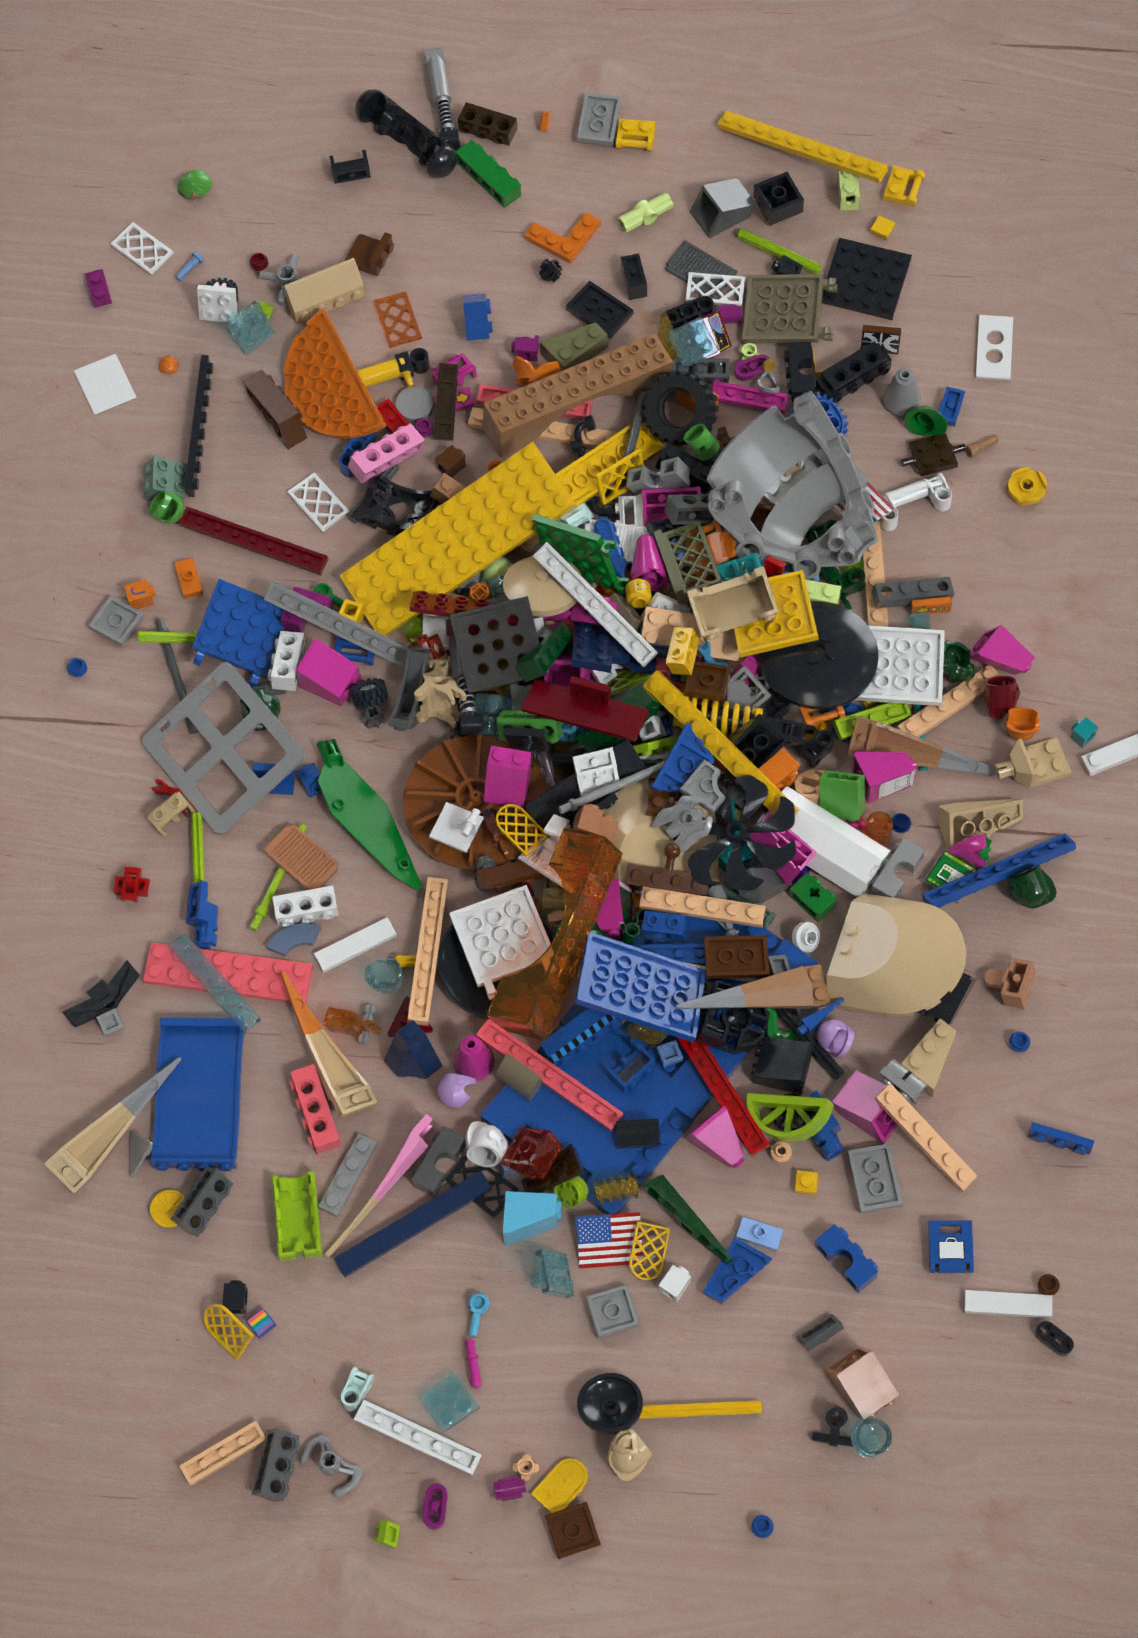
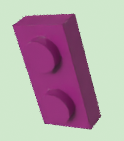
M103 269L85 273L94 308L111 304L112 301Z

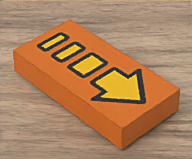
M951 597L912 600L911 616L951 612L952 599Z

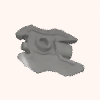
M681 796L677 804L670 808H664L658 813L651 827L657 828L671 823L665 829L672 839L677 837L673 843H676L680 847V852L688 850L691 844L698 838L708 836L713 819L711 816H708L706 820H703V810L695 808L696 804H700V798Z

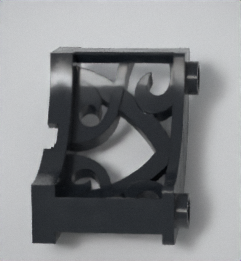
M385 476L370 478V484L362 506L357 511L355 518L375 530L377 527L387 530L388 535L396 537L442 504L430 496L432 490L421 491L406 488L390 481ZM377 488L386 493L382 494L379 491V497L382 501L374 496ZM372 500H373V502H374L376 505H374L372 508H370V505H371ZM406 502L415 514L408 515L401 521L395 520V515L389 506ZM386 512H387L390 517L388 518V517H385V516H383V515H386Z

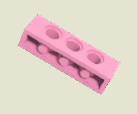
M411 423L405 427L401 426L393 434L383 436L377 443H370L361 452H354L350 457L348 468L360 483L363 484L370 480V478L379 475L421 451L425 440Z

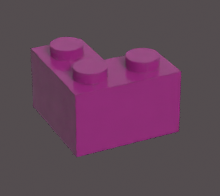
M294 586L293 591L333 610L332 598L330 596ZM284 610L281 623L282 627L285 628L284 631L303 633L307 620Z

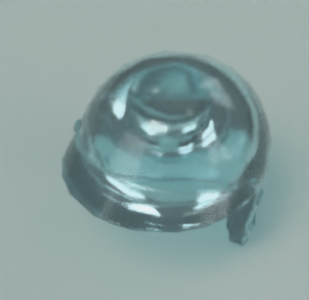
M388 956L386 961L377 960L367 966L365 980L377 992L390 994L399 990L402 986L404 974L400 963L393 957Z
M863 1419L853 1428L851 1441L859 1454L873 1457L885 1452L890 1447L892 1433L889 1426L881 1419Z

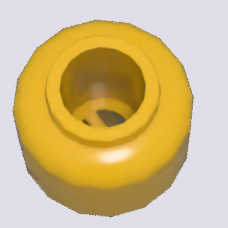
M635 578L625 586L626 601L634 608H643L651 601V586L648 581Z

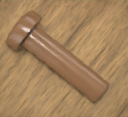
M993 435L975 445H967V455L970 458L976 456V452L998 442V436Z

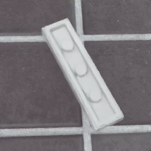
M388 917L314 953V956L323 973L397 937V934Z
M965 1290L964 1313L1052 1318V1295Z

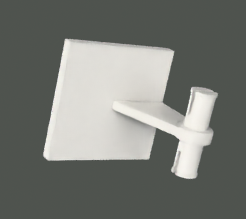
M446 802L429 838L467 853L484 817L479 815L481 812L476 808H473L472 812Z

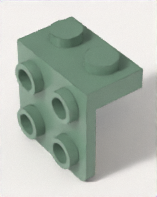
M154 455L144 464L142 474H144V481L142 483L143 499L151 501L160 491L175 493L180 498L186 499L188 495H186L184 487L187 464Z

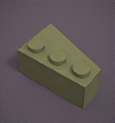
M595 322L541 341L540 353L548 362L557 361L561 372L590 360L608 347V334Z

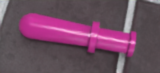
M475 1340L464 1341L467 1350L465 1358L469 1364L471 1386L477 1389L482 1384L477 1362L479 1356L475 1351Z

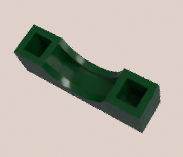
M563 620L544 628L538 636L541 644L528 654L522 656L515 667L525 682L545 675L572 639L571 631Z

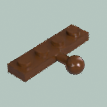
M669 843L664 848V854L667 857L665 868L628 862L625 884L707 896L708 885L699 884L691 872L673 870L675 859L680 855V847L676 843Z

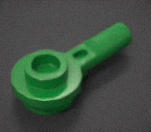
M320 583L313 590V592L330 596L332 603L341 608L344 600L335 596L328 584Z

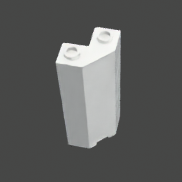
M786 786L782 793L799 809L795 815V823L790 830L817 852L806 866L856 897L862 895L886 860L890 850ZM768 810L766 815L763 814L758 820L757 824L761 823L764 820V818L771 812Z

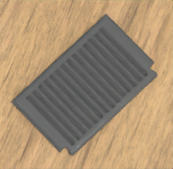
M686 240L666 263L668 266L666 271L687 283L688 272L735 276L738 272ZM692 277V281L695 284L703 280L700 277ZM722 279L710 280L715 286L723 282ZM707 283L699 287L704 293L712 289ZM725 284L719 290L722 292L727 285ZM714 292V293L711 294L710 296L713 298V297L715 296V294H716L717 296H719V295H718L716 292Z

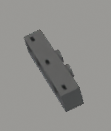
M950 577L878 583L874 585L871 591L876 609L909 606L912 600L951 597L952 599L954 596ZM945 586L946 591H941L938 587ZM892 591V595L889 597H886L881 593Z

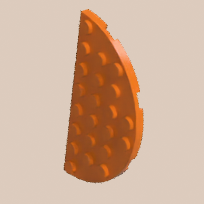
M324 308L306 322L307 326L300 335H296L288 351L284 367L285 394L291 399L294 408L298 407L303 416L301 421L321 435L338 439H351L379 431L387 425L327 311Z

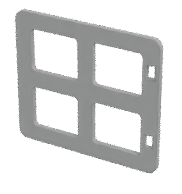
M228 662L221 663L149 730L142 739L145 748L186 798L194 805L195 809L201 813L214 832L218 834H225L302 763L306 757L304 749L233 665ZM214 679L216 684L209 690L205 688ZM224 682H228L250 708V713L227 735L223 736L202 711L200 705ZM185 718L190 719L211 745L210 751L187 772L183 771L162 745V740ZM169 721L171 726L164 732L160 730ZM259 724H263L286 751L285 757L262 778H258L235 749ZM224 760L245 785L247 791L220 815L197 788L196 784L216 764Z

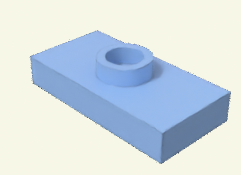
M742 1217L736 1238L777 1251L784 1230Z

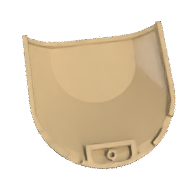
M658 773L624 787L615 793L618 798L615 804L608 809H603V815L611 816L619 823L613 844L609 849L594 845L596 882L619 879L625 883L628 862L665 868L667 857L664 854V848L667 844L674 842V839L669 836L665 829L671 823L652 828V823L656 817L646 815L649 778L656 779ZM668 797V802L673 803L674 798ZM698 804L695 805V808L703 810L704 814L702 816L704 818L711 816L713 822L716 823L715 814H711ZM708 835L707 837L695 840L688 850L680 852V855L675 859L673 870L691 872L688 866L690 856L698 849L716 842L717 835ZM718 856L712 862L709 869L711 879L715 884L720 883Z
M863 893L851 901L827 973V989L831 1004L840 998H844V1002L835 1009L893 1018L914 1016L915 1012L923 1009L926 1011L941 1003L940 999L948 991H953L964 971L967 954L960 928L946 912L936 906L917 901Z

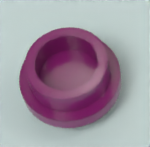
M419 419L414 425V428L422 437H427L433 432V424L428 419Z

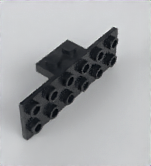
M624 739L613 747L619 780L647 769L629 740ZM575 772L525 805L532 818L543 829L554 814L570 820L571 823L574 821L576 813L583 806L581 805L577 810H570L563 814L558 809V806L568 803L569 799L573 798L575 800L582 797L580 796ZM621 789L584 805L593 804L598 806L600 810L608 809L618 800L615 793Z

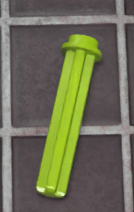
M196 630L193 633L138 631L137 641L146 643L193 644L198 632Z

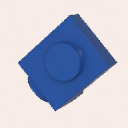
M314 763L305 765L296 771L309 797L322 792L317 782L320 771Z

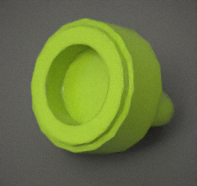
M257 301L254 307L255 316L261 321H267L273 313L274 307L271 304Z

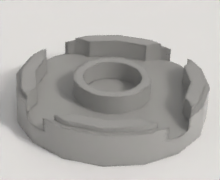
M414 386L401 391L397 396L396 408L408 422H413L422 418L427 419L433 412L434 401L428 390Z

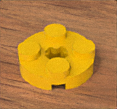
M1028 467L1019 468L1012 473L1009 479L1008 493L1019 506L1036 504L1045 497L1047 481L1045 476L1038 470L1036 472ZM1024 483H1027V485H1032L1030 489L1023 488Z

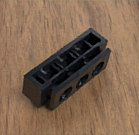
M874 341L822 371V376L816 379L815 390L820 392L821 397L826 394L828 400L833 397V403H838L849 393L853 394L861 386L868 385L878 376L887 374L891 369L892 359L882 346Z

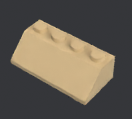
M354 258L284 285L288 307L296 323L309 320L323 308L329 311L366 296L364 284Z

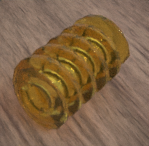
M635 1171L633 1178L629 1172L626 1173L625 1180L620 1174L617 1175V1181L610 1176L608 1183H606L604 1178H601L600 1185H598L596 1180H593L597 1201L599 1200L602 1206L605 1205L606 1199L609 1200L610 1204H613L614 1197L619 1202H622L623 1195L627 1200H630L631 1193H633L636 1199L639 1197V1187Z

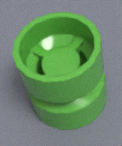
M697 424L691 427L684 436V441L693 449V452L701 461L712 458L719 450V443L704 424Z

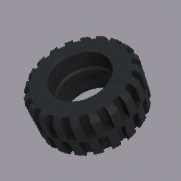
M671 371L668 374L660 375L658 380H654L651 383L652 387L646 389L644 393L647 395L646 399L642 400V405H645L644 410H642V416L646 418L644 423L646 427L651 429L650 433L653 436H657L658 440L671 445H687L684 441V436L691 427L697 424H704L709 432H711L713 429L711 427L712 424L717 421L715 414L719 412V406H716L715 402L718 399L712 392L714 390L712 386L708 385L703 377L690 372ZM677 390L689 392L696 404V412L692 421L682 427L672 425L665 415L666 400L672 392Z

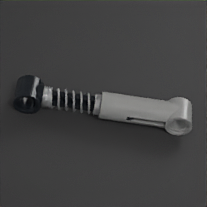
M441 47L424 50L433 102L438 111L441 130L439 131V136L453 148L460 147L458 130L455 129L454 121L452 120L453 116H451V94L445 69L443 49Z

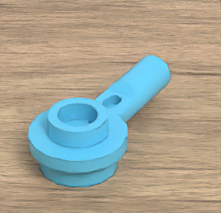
M482 1293L472 1295L468 1301L469 1309L473 1312L468 1335L477 1337L481 1315L486 1313L490 1307L488 1297Z

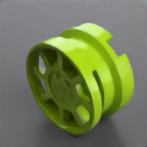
M577 1176L555 1186L554 1194H557L558 1201H561L559 1197L564 1200L561 1205L562 1207L572 1209L587 1199L588 1187L585 1181Z

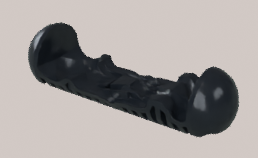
M370 89L358 97L355 103V113L358 120L362 123L372 122L375 125V131L380 135H388L395 141L406 144L409 151L419 158V163L428 166L427 173L432 178H444L455 169L457 163L455 149L383 92L377 89ZM438 145L440 149L435 153V147Z

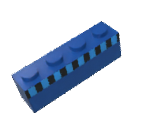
M588 1008L540 1043L552 1064L563 1067L568 1065L577 1054L586 1052L589 1049L588 1046L593 1042L602 1040L608 1031L620 1027L623 1019Z

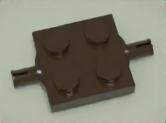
M946 433L909 442V449L912 456L901 459V465L904 467L913 464L918 469L921 477L957 468L958 462L955 454L965 452L966 447L964 443L952 446Z

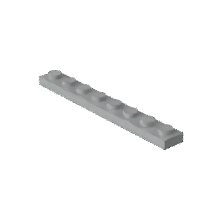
M271 582L264 600L405 668L407 652L410 647L277 582Z

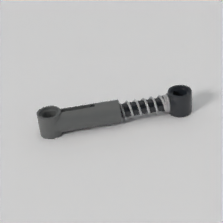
M445 619L453 678L458 688L462 689L466 694V701L459 700L461 704L460 709L462 710L461 715H459L460 734H478L482 731L480 713H477L474 707V695L468 693L455 636L447 635L449 619Z

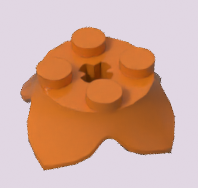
M515 356L513 360L516 385L519 387L539 381L561 370L557 361L540 364L539 367H533L532 363L519 356Z

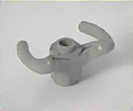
M321 1434L313 1438L305 1446L299 1461L301 1464L307 1463L312 1450L318 1445L321 1446L322 1453L318 1463L324 1474L334 1476L342 1473L352 1476L345 1486L334 1490L333 1495L336 1498L341 1497L357 1486L363 1472L359 1466L346 1463L331 1449L330 1437ZM329 1462H334L332 1466H328Z

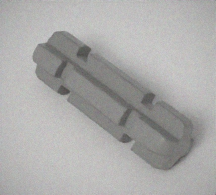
M365 1004L364 1013L359 1026L360 1033H358L356 1039L359 1044L366 1045L368 1043V1034H370L376 1010L374 1005Z

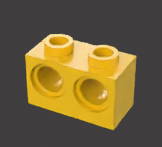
M674 627L666 664L672 674L692 675L700 641L693 628Z

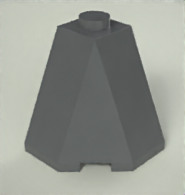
M756 860L746 866L745 869L749 875L763 879L764 883L753 891L738 890L741 897L751 902L763 903L791 887L793 883L791 882L788 886L776 870L769 869L759 860Z

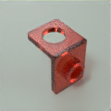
M438 633L427 636V634L416 637L415 642L408 645V648H410L411 646L427 642L434 660L446 654ZM434 643L437 644L439 648V653L435 651Z

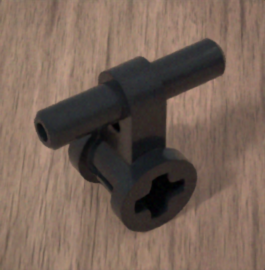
M834 1407L826 1414V1422L831 1427L830 1434L814 1432L812 1434V1441L829 1443V1446L838 1447V1445L855 1447L856 1438L840 1436V1429L848 1420V1414L845 1409ZM836 1412H839L838 1415L842 1417V1420L838 1421V1423H835V1419L832 1418V1415L836 1414Z

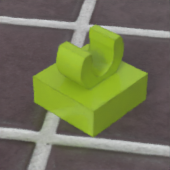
M380 1520V1524L374 1527L379 1530L378 1537H373L372 1540L389 1548H397L400 1525L388 1520Z

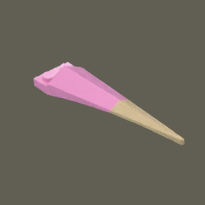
M428 1114L424 1115L410 1131L386 1176L361 1212L324 1254L328 1258L426 1150L428 1145L419 1134L424 1136L432 1127L430 1122L433 1119Z

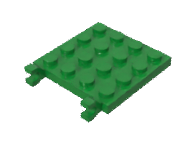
M538 514L534 515L532 522L542 546L548 542L567 562L572 563L579 570L581 576L588 583L595 582L604 589L609 588L617 591L620 595L625 594L622 586H626L630 579L616 576L610 559L611 553L608 550L609 548H617L616 541L604 540L602 535Z

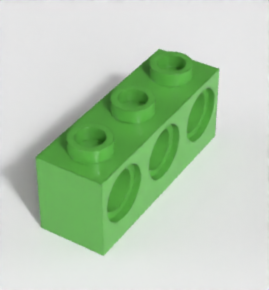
M502 710L497 717L499 741L507 742L504 736L505 728H508L507 725L513 728H527V726H531L533 729H545L551 743L558 742L563 734L562 722L530 713ZM546 726H550L553 731L547 729Z

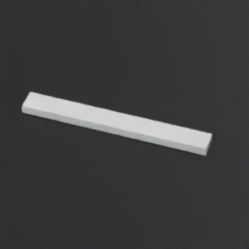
M548 542L533 555L643 667L658 654Z

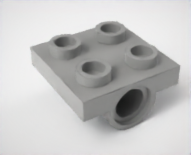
M895 1059L880 1071L883 1083L886 1085L891 1083L909 1104L911 1101L917 1104L928 1086L913 1073L905 1080L909 1070Z

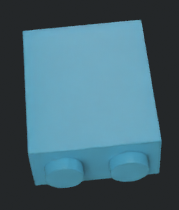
M506 1191L503 1222L504 1244L511 1245L557 1227V1221L562 1220V1202L558 1201L557 1194Z

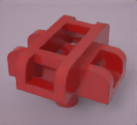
M125 867L124 877L115 876L113 892L116 895H121V901L131 900L138 902L139 896H148L150 879L141 878V868Z

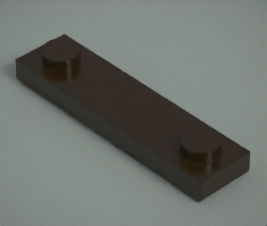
M439 363L434 440L453 441L458 364Z

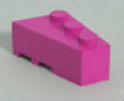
M769 813L763 821L770 818L773 814ZM790 829L784 832L752 833L749 836L752 840L762 845L774 848H781L795 841L796 855L786 865L776 870L788 886L817 853Z

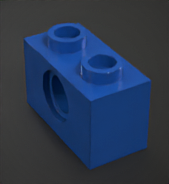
M645 911L642 924L643 939L684 944L687 930L686 916Z

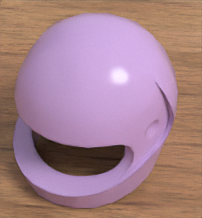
M837 1019L825 1021L817 1031L819 1045L824 1050L830 1052L833 1057L840 1059L847 1054L855 1036V1032L847 1024Z
M445 1073L437 1088L440 1101L450 1108L464 1106L471 1098L464 1092V1087L477 1085V1079L459 1074Z

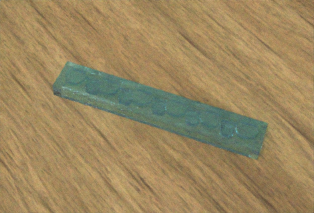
M185 933L168 945L175 956L243 1032H246L261 1021L260 1016Z

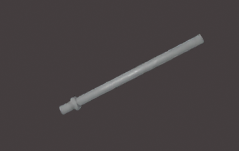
M665 761L575 800L573 798L569 799L568 803L558 806L559 812L563 814L570 810L575 811L581 805L656 774L661 770Z

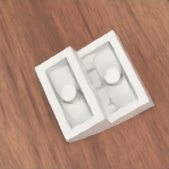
M613 747L572 757L580 796L619 781Z

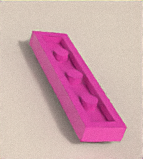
M714 381L712 387L714 389L712 392L719 395L720 403L766 411L773 405H776L781 414L785 415L789 394L767 393L757 388Z

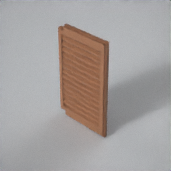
M294 824L291 827L286 825L262 850L307 890L321 888L338 871L336 866L339 863Z

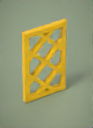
M640 448L595 475L602 505L607 504L629 490L627 484L619 490L618 488L622 479L627 480L624 474L628 465L633 467V469L644 466ZM637 455L635 465L631 464V458ZM624 463L620 474L615 473L616 467ZM609 473L605 483H602L601 477ZM612 476H618L615 486H609ZM607 488L613 490L611 495L605 498Z

